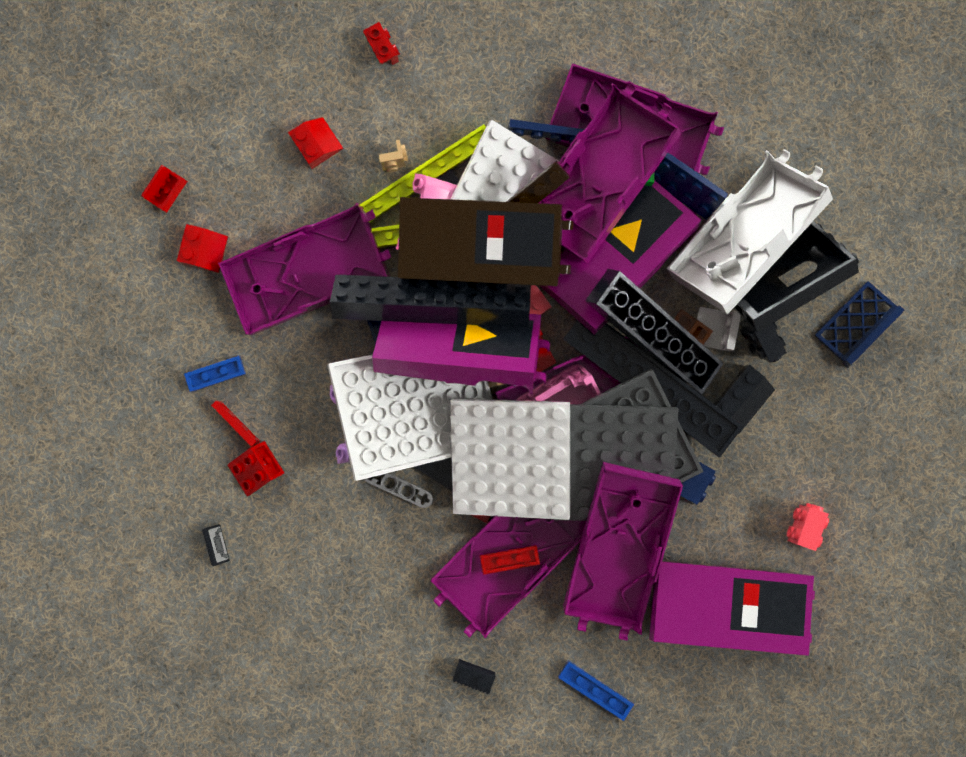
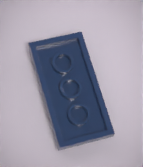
M670 153L666 154L654 171V180L678 201L706 220L728 195V193Z

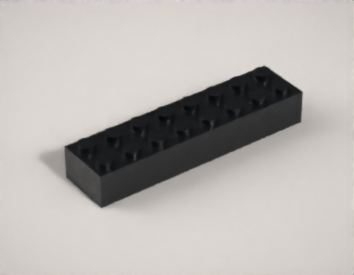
M607 269L585 300L640 349L701 395L724 364L618 270Z

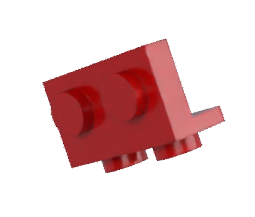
M380 22L363 30L380 64H384L389 60L392 65L399 62L398 55L400 53L396 45L391 44L389 40L391 36L387 28L383 29Z
M161 165L141 197L167 213L188 181L164 165Z

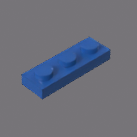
M236 356L185 373L184 375L189 391L194 392L245 375L246 372L241 357Z

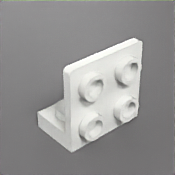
M700 307L697 320L713 330L704 346L728 352L733 351L741 315L737 311H732L727 315L723 311Z

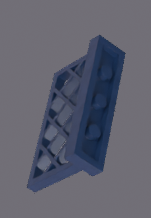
M867 281L815 334V337L849 368L905 310L900 305L896 306ZM867 287L873 292L874 299L863 300V291ZM884 302L890 307L887 312L878 313L877 303ZM860 303L861 313H850V304ZM863 303H874V313H864ZM850 316H861V326H851ZM864 316H875V324L873 326H865ZM838 317H847V327H837L836 319ZM861 329L862 338L860 340H851V330ZM825 330H834V340H826L821 334ZM837 330H848V340H837ZM837 343H848L849 351L843 355L838 351Z

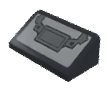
M218 524L204 528L202 531L211 565L217 566L230 561L221 525Z

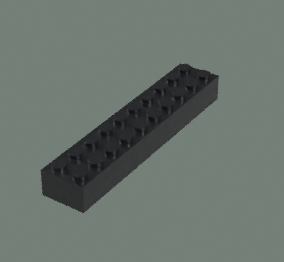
M335 275L330 307L332 319L529 327L531 285L407 279L385 276Z

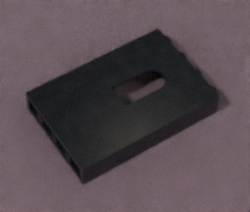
M813 221L739 301L734 309L756 332H759L859 273V260L854 253L851 254L847 251L842 243L839 244L831 233H827L819 223L816 224ZM811 261L817 264V269L789 287L778 278L804 262Z

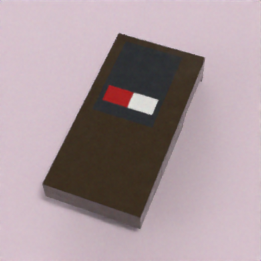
M400 197L398 278L558 286L560 274H571V265L560 264L562 230H573L574 221L562 220L563 204Z

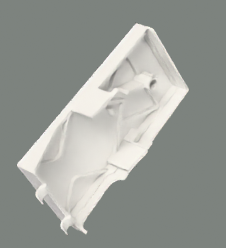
M784 149L782 150V155L776 159L769 151L765 152L766 157L763 164L737 194L730 193L667 268L675 281L727 315L833 200L829 187L817 181L822 176L823 169L815 166V170L811 175L804 174L785 164L790 157V152Z

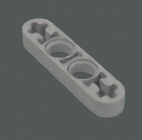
M390 473L385 474L381 479L380 485L377 484L379 480L376 478L369 480V478L364 479L367 483L419 507H429L433 502V496L429 491ZM388 477L393 478L395 481V486L390 489L384 485V481ZM408 485L412 488L410 496L402 494L403 486ZM416 489L420 490L418 495H428L429 503L425 502L422 504L421 499L417 497L415 501L412 500Z

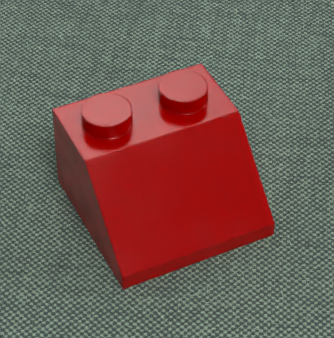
M323 117L303 122L288 132L312 169L344 149Z
M186 224L177 262L219 273L220 266L218 263L222 262L228 236Z

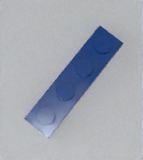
M569 660L558 675L559 679L623 721L634 706L633 702Z

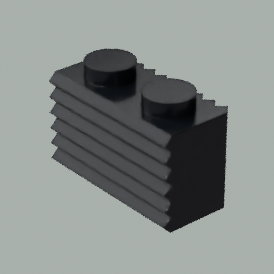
M461 659L458 660L453 674V682L460 683L461 685L464 684L468 688H475V690L482 691L483 693L486 692V694L490 693L495 679L494 671Z

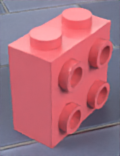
M806 503V506L799 505V508L794 510L793 519L795 520L793 526L788 528L787 541L816 551L822 544L823 537L821 535L828 526L829 514L823 512L824 508L814 504Z

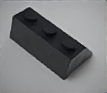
M749 364L743 367L714 405L743 426L742 431L775 389L765 376Z

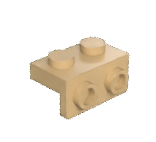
M396 140L398 151L379 155L383 171L387 170L388 173L398 171V168L406 167L405 161H408L405 144L401 145L400 140Z

